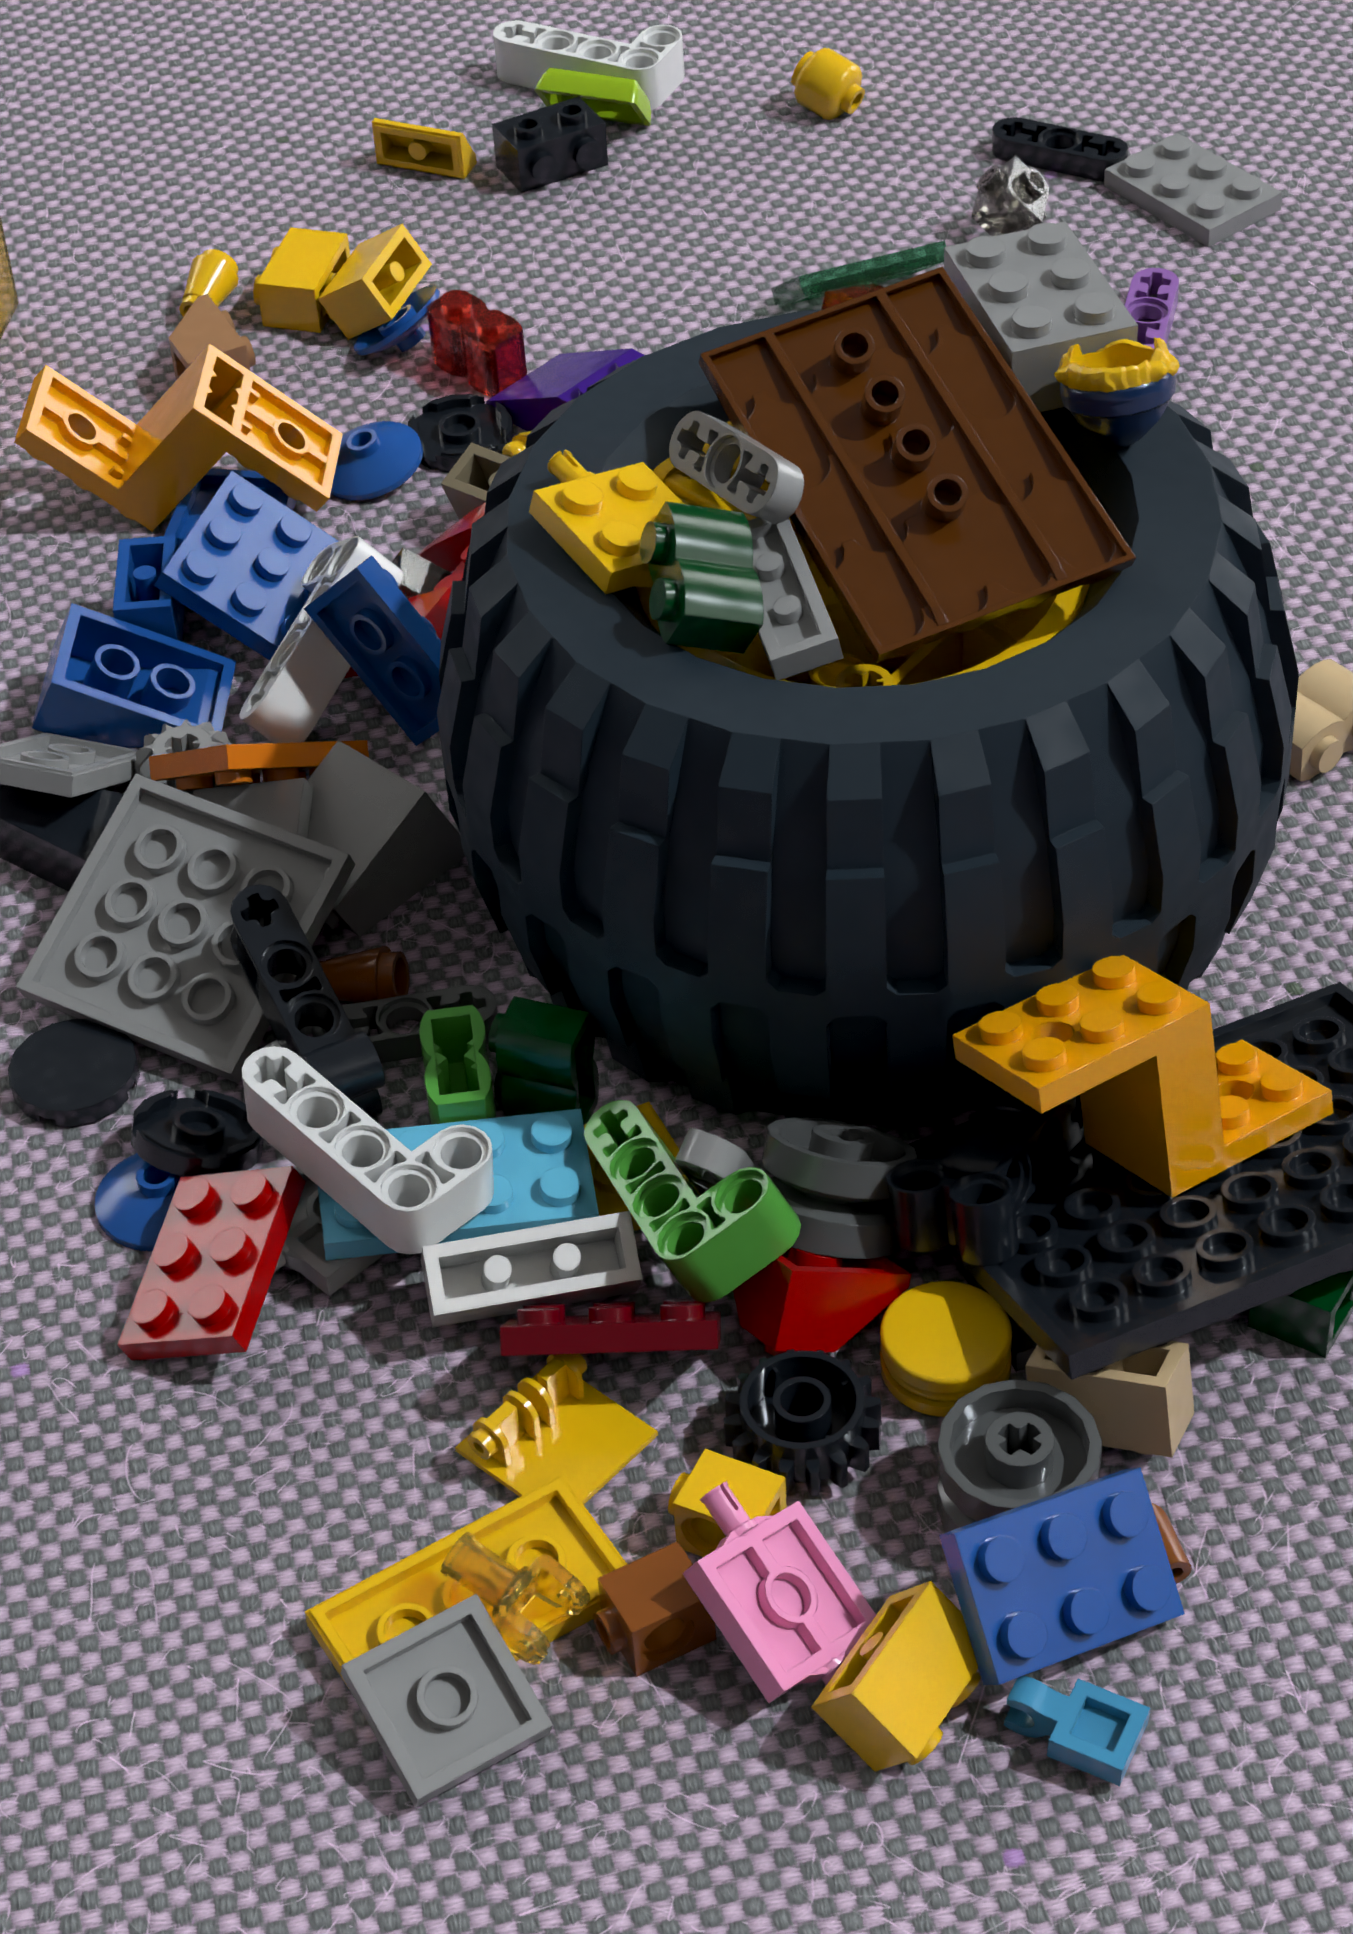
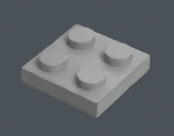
M477 1593L342 1665L341 1676L415 1808L550 1734L553 1727L552 1722Z

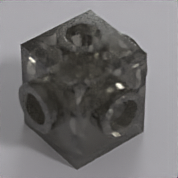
M1014 156L1001 168L998 165L989 168L976 184L978 192L971 218L990 236H999L1030 229L1036 224L1043 223L1047 216L1045 209L1050 188L1047 186L1044 177L1036 169L1028 168L1017 156Z

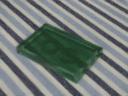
M945 240L795 277L771 288L775 306L783 307L917 274L944 263Z

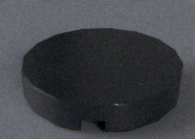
M457 394L438 398L422 407L423 414L416 419L413 414L408 421V426L416 431L423 446L421 464L433 470L449 473L471 443L502 454L505 444L512 442L514 437L512 416L504 405L496 401V407L490 404H485L484 397Z
M78 1018L52 1023L31 1034L14 1051L8 1067L14 1101L25 1115L39 1122V1116L46 1119H54L55 1126L67 1127L96 1122L119 1110L129 1099L127 1092L132 1088L133 1083L137 1086L140 1077L134 1044L126 1034L90 1020Z
M167 1090L143 1100L134 1110L131 1145L141 1159L159 1170L181 1177L245 1171L251 1169L262 1156L264 1138L248 1123L246 1104L235 1097L212 1090H195L194 1098H178V1090Z

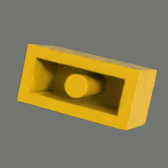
M402 223L359 243L319 296L318 300L346 338L351 339L391 321L432 263Z
M290 227L280 245L273 249L271 259L262 274L257 275L254 282L253 299L256 305H260L263 327L321 333L329 319V315L318 298L350 256L347 233Z
M932 1581L889 1596L811 1706L874 1772L906 1762L909 1765H915L925 1759L940 1742L943 1731L939 1728V1725L950 1709L967 1699L978 1686L981 1675L977 1671L978 1665L962 1612Z

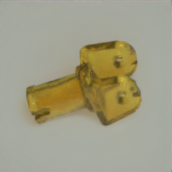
M466 1532L459 1538L441 1566V1574L452 1578L473 1594L477 1593L480 1599L493 1607L492 1616L496 1619L495 1626L510 1652L519 1659L533 1665L542 1662L549 1653L547 1650L550 1647V1643L544 1633L521 1614L533 1597L536 1596L570 1615H579L590 1601V1595L582 1582L551 1556L540 1555L530 1567L523 1566L519 1570L476 1540L475 1536L470 1532Z

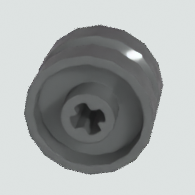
M793 1117L779 1119L768 1125L762 1155L763 1167L773 1175L769 1178L798 1215L801 1223L800 1235L794 1245L791 1246L792 1248L846 1259H875L890 1256L900 1249V1246L895 1241L887 1175L899 1163L917 1159L914 1147L901 1138L881 1130L833 1119Z
M1012 1379L985 1384L958 1399L942 1420L937 1445V1469L939 1472L937 1509L944 1533L1099 1479L1102 1440L1094 1417L1074 1396L1042 1382Z

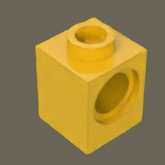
M704 1449L691 1473L683 1472L679 1475L669 1497L668 1512L674 1515L676 1542L678 1541L683 1550L701 1557L707 1556L715 1551L719 1542L726 1536L700 1499L709 1491L727 1481L729 1488L750 1519L757 1516L775 1515L787 1508L785 1477Z

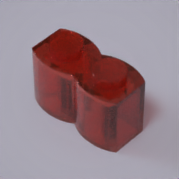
M464 290L448 291L427 306L432 359L441 370L454 376L466 378L472 388L490 397L495 396L527 375L523 329L520 323L513 317L499 310H488L486 304L481 299Z

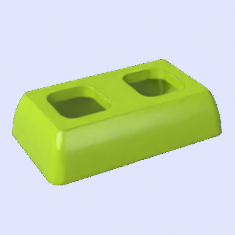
M549 68L543 73L534 89L546 107L579 96L602 120L643 126L651 125L649 99L634 79Z

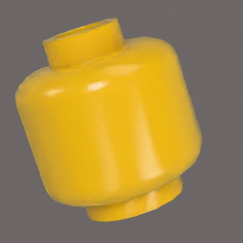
M821 48L815 53L812 51L807 52L800 59L792 74L791 83L795 86L794 95L796 101L826 120L835 119L844 112L848 114L854 113L865 95V89L861 87L863 77L861 68L830 48Z

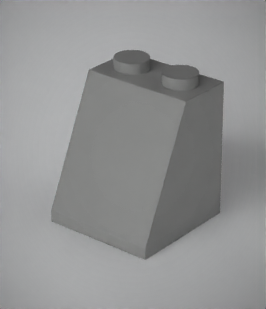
M339 740L307 780L314 787L307 838L350 854L356 864L323 925L331 931L339 923L360 937L465 857L460 833L424 790Z

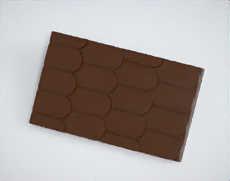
M943 266L700 354L699 365L733 427L792 462L802 471L804 477L803 494L798 507L790 516V519L828 588L832 587L866 651L873 656L876 663L888 658L907 655L925 644L954 633L973 630L986 621L1012 611L1036 606L1049 597L1078 586L1104 580L1115 572L1131 567L1137 558Z

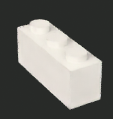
M630 1211L422 1246L421 1265L432 1328L517 1313L518 1309H523V1305L571 1304L634 1293L643 1280Z

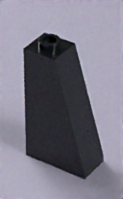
M0 784V858L69 892L124 794L99 789L71 798Z

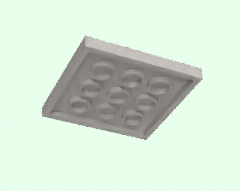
M135 773L17 983L16 988L28 999L75 1018L87 1019L126 1034L134 1042L239 1083L242 1078L244 1061L257 1050L270 1024L232 950L230 942L232 928L234 927L230 915L232 900L239 891L252 885H267L279 890L287 899L312 947L356 864L350 854ZM282 973L276 975L273 979L282 983H292L296 975Z

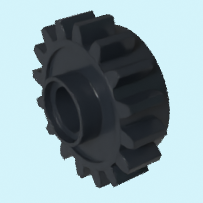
M794 1349L787 1350V1352L775 1355L769 1359L763 1357L759 1359V1365L750 1374L741 1372L737 1376L738 1393L726 1394V1417L723 1418L726 1446L733 1447V1459L784 1476L787 1496L793 1490L795 1483H806L807 1490L811 1496L820 1494L821 1480L828 1478L840 1488L847 1486V1468L851 1467L855 1470L866 1472L870 1467L869 1451L880 1449L882 1425L880 1397L872 1396V1380L868 1375L857 1377L852 1370V1362L846 1358L840 1361L833 1356L825 1354L822 1350L815 1352L795 1351Z

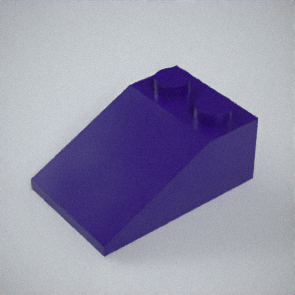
M632 348L559 354L488 399L486 404L496 407V401L504 405L512 416L514 425L527 432L532 431L553 409L587 392L589 386L621 366L645 355Z

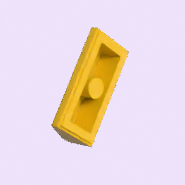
M379 118L372 120L377 164L465 179L477 164L476 154L463 133Z

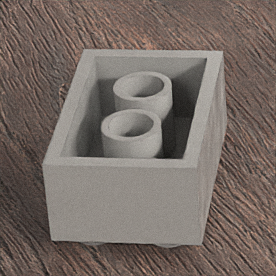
M1066 221L1056 224L1040 223L1027 230L999 236H978L966 243L944 247L945 271L1039 412L1064 407L1060 396V382L1056 380L1054 373L1059 367L1062 355L1068 352L1070 346L1079 344L1082 354L1096 352L1110 342L1120 339H1129L1137 342L1138 324Z

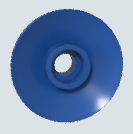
M428 285L411 293L391 321L362 333L354 344L356 353L361 356L374 354L397 345L401 352H405L420 342L426 335L421 325L433 310L440 295L436 285Z
M379 421L359 426L343 434L331 494L345 500H366L382 496L401 486L415 473L423 457V446L416 431L399 422Z
M137 1153L118 1163L102 1179L95 1196V1212L102 1230L107 1236L122 1246L139 1251H153L181 1176L157 1169L141 1159Z

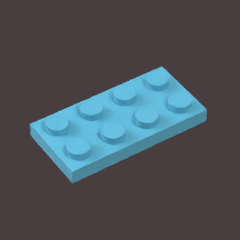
M581 1109L386 1129L410 1151L416 1149L439 1131L449 1126L461 1124L477 1127L484 1131L491 1140L494 1195L491 1203L482 1212L439 1243L599 1216L588 1148L584 1137ZM318 1186L326 1261L398 1253L386 1246Z

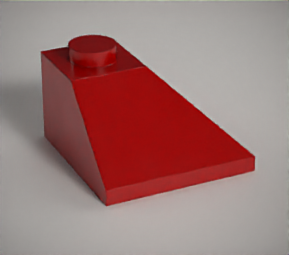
M790 1247L783 1255L734 1289L733 1293L740 1325L765 1344L764 1350L769 1354L775 1356L791 1349L795 1351L816 1352L817 1350H822L824 1352H836L909 1288L912 1274L886 1257L846 1259L814 1254Z

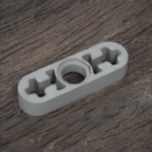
M692 411L685 415L677 424L669 445V456L674 467L743 512L770 523H782L795 512L804 489V477L798 466L730 424L703 412ZM705 443L711 445L706 454L702 451ZM740 455L738 467L734 475L730 479L733 465L738 456ZM765 479L770 483L767 492L760 489Z
M689 1128L675 1159L676 1164L701 1195L731 1173L742 1168L756 1167L747 1153L740 1147L721 1137L696 1128Z

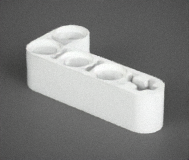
M518 20L501 23L493 30L497 76L501 81L509 84L535 89L539 79L549 68L634 79L647 95L651 110L662 105L685 78L682 32L677 27L671 25L648 27L631 44Z
M353 536L327 546L311 562L301 581L302 586L311 594L241 708L240 719L272 743L304 742L351 667L304 608L371 555L383 569L392 574L398 586L402 581L403 571L359 536Z
M277 1046L265 1047L253 1052L244 1061L242 1077L247 1119L251 1127L394 1251L409 1255L421 1253L422 1246L438 1244L482 1212L491 1203L494 1195L493 1150L491 1140L484 1131L475 1126L464 1124L449 1126L439 1131L413 1151H410L293 1051Z

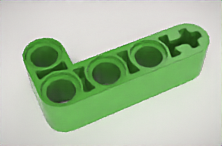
M621 1099L609 1102L600 1107L587 1122L584 1131L586 1143L656 1254L695 1301L707 1303L726 1296L783 1255L794 1245L800 1235L801 1223L798 1215L769 1176L760 1168L747 1167L739 1169L722 1179L702 1195H699L690 1180L676 1164L675 1158L668 1147L631 1101Z

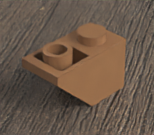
M208 294L197 297L169 336L176 380L209 343L249 371L250 367L256 365L254 350L248 337L245 335L240 337L228 311H220Z

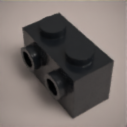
M579 96L492 124L496 167L521 193L608 165L605 122Z

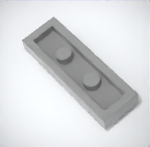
M760 518L749 520L748 523L753 541V569L757 573L761 584L764 605L763 626L759 630L758 636L775 679L781 680L843 659L839 638L789 518L778 524H773Z

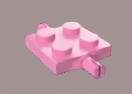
M726 1481L705 1494L700 1501L704 1503L726 1537L719 1542L715 1551L695 1562L682 1574L768 1703H771L798 1684L814 1683L822 1679L824 1684L827 1685L876 1616L875 1612L799 1500L775 1515L757 1516L750 1519L729 1488L728 1482Z

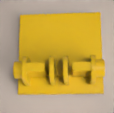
M553 1354L547 1357V1365L533 1378L525 1377L518 1383V1391L511 1390L503 1396V1404L488 1418L480 1417L473 1423V1432L461 1441L455 1449L457 1453L519 1497L562 1475L581 1502L585 1504L658 1436V1431L583 1380L582 1373L587 1370V1364L580 1354Z

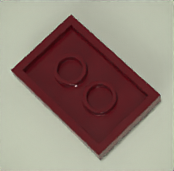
M694 1299L664 1300L663 1305H660V1313L635 1314V1301L595 1302L593 1307H588L589 1315L565 1316L564 1303L523 1305V1309L517 1310V1317H512L500 1327L501 1356L718 1349L721 1342V1311H705V1303L695 1301Z

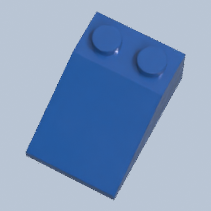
M71 603L51 651L32 729L44 733L125 748L144 747L145 735L161 734L163 724L177 727L181 726L186 719H188L192 726L211 722L215 731H222L236 661Z

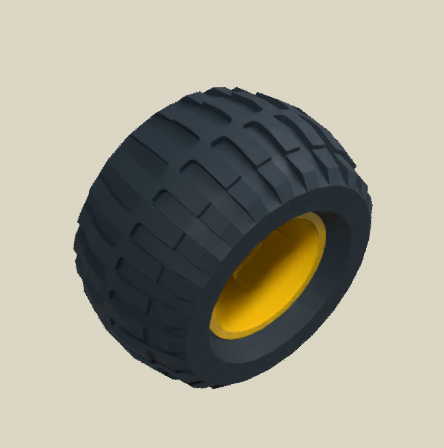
M802 310L718 327L642 356L589 386L587 392L553 409L527 436L526 449L500 464L487 492L485 514L472 523L470 545L468 547L462 581L453 580L441 639L439 666L441 694L437 717L449 811L460 832L462 848L474 882L499 933L510 932L529 976L537 978L549 992L553 1005L589 1012L594 1024L595 1037L606 1038L612 1058L645 1081H674L688 1086L691 1099L734 1115L752 1110L784 1115L785 1119L810 1117L852 1123L885 1122L886 1128L938 1126V1118L969 1110L981 1112L1002 1090L993 1082L956 1060L953 1034L978 1023L981 1018L989 1013L1005 1010L1037 994L1044 986L1063 982L1092 969L1095 962L1109 956L1125 955L1187 990L1191 981L1202 977L1221 947L1225 933L1230 934L1249 904L1275 848L1277 821L1283 809L1290 773L1299 679L1295 652L1271 545L1255 518H1253L1249 487L1231 460L1213 450L1211 430L1180 405L1169 401L1161 419L1136 443L1125 447H1117L1087 431L1077 423L1067 408L1062 407L1040 413L1137 557L1131 567L1115 572L1099 582L1081 585L1049 597L1036 606L1018 609L991 619L973 630L954 633L925 644L907 655L888 658L876 663L873 656L866 651L832 587L828 588L815 562L808 566L839 638L843 659L819 666L807 672L776 680L758 633L744 654L666 644L660 634L658 621L652 619L649 611V598L652 587L633 586L605 594L529 513V508L534 490L561 483L547 469L549 460L559 451L562 454L564 450L570 451L573 457L588 472L594 474L644 462L654 471L657 465L670 457L669 445L672 434L679 421L688 413L700 411L726 423L730 420L699 365L700 354L820 310ZM740 455L738 456L733 465L730 479L732 478L738 467ZM679 498L684 504L692 505L691 503ZM789 517V520H790V523H791V525H792V528H793V530H794V532H795V535L798 536L799 533L797 532V530H796L794 524L792 523V521H791V519H790V517Z

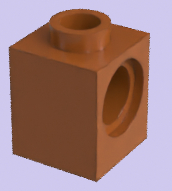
M678 1541L597 1578L601 1610L593 1613L595 1627L607 1651L611 1655L621 1651L636 1677L716 1640L714 1620L682 1574L693 1563Z

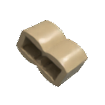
M1332 659L1322 660L1303 672L1298 679L1289 774L1299 781H1306L1320 772L1326 773L1339 762L1343 752L1353 750V672Z

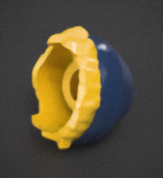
M1154 337V348L1133 340L1120 339L1110 342L1096 352L1082 354L1079 344L1070 346L1068 352L1062 355L1054 376L1060 382L1062 404L1072 413L1077 423L1103 440L1117 447H1125L1143 438L1161 419L1171 397L1175 393V374L1180 365L1179 361L1169 353L1167 344L1161 338Z

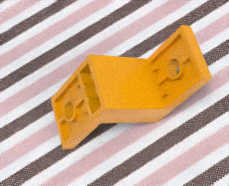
M209 343L138 424H135L45 365L33 380L14 443L24 448L33 458L44 461L72 479L81 489L92 492L118 509L126 518L137 521L153 532L226 452L235 457L243 467L256 471L280 487L290 498L300 500L317 512L330 499L343 434Z
M1125 955L1102 958L1094 963L1092 969L1063 982L1044 986L1037 994L1005 1010L989 1013L981 1018L978 1023L952 1035L956 1060L1041 1114L1080 1095L1085 1143L1163 1191L1171 1198L1333 1114L1332 1090L1241 1039L1221 1047L1215 1053L1210 1003Z

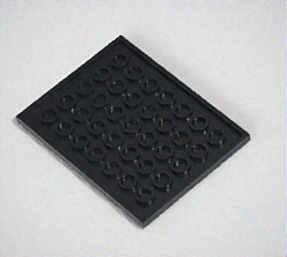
M1341 982L1335 983L1213 1029L1215 1053L1221 1047L1242 1039L1332 1090L1333 1114L1173 1198L1085 1143L1084 1135L1016 1212L1020 1246L1016 1255L1008 1261L997 1265L978 1266L962 1261L957 1256L956 1245L948 1244L945 1247L1071 1380L1099 1371L1112 1363L1147 1349L1163 1346L1172 1339L1212 1323L1228 1320L1237 1313L1277 1297L1288 1296L1297 1289L1337 1273L1353 1270V991ZM973 1120L909 1143V1145L915 1148L917 1159L936 1160Z

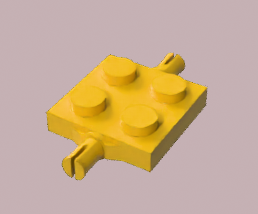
M564 450L563 454L561 451L555 453L549 460L547 469L561 483L534 490L529 513L605 594L633 586L652 587L654 583L648 564L643 563L640 556V541L643 529L649 521L655 520L665 501L684 503L644 462L594 474L588 472L573 457L570 451Z

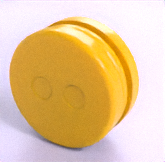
M929 1282L907 1290L889 1305L880 1325V1367L885 1385L892 1395L905 1406L923 1414L945 1417L961 1397L985 1384L1009 1380L1012 1357V1327L1006 1311L987 1292L961 1282Z

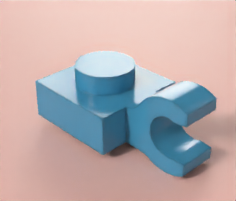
M1021 1676L1016 1679L1007 1698L1006 1704L1011 1707L1004 1720V1726L1026 1737L1050 1736L1047 1749L1048 1757L1120 1786L1148 1725L1151 1708L1079 1678L1070 1696H1067L1049 1688L1034 1678Z

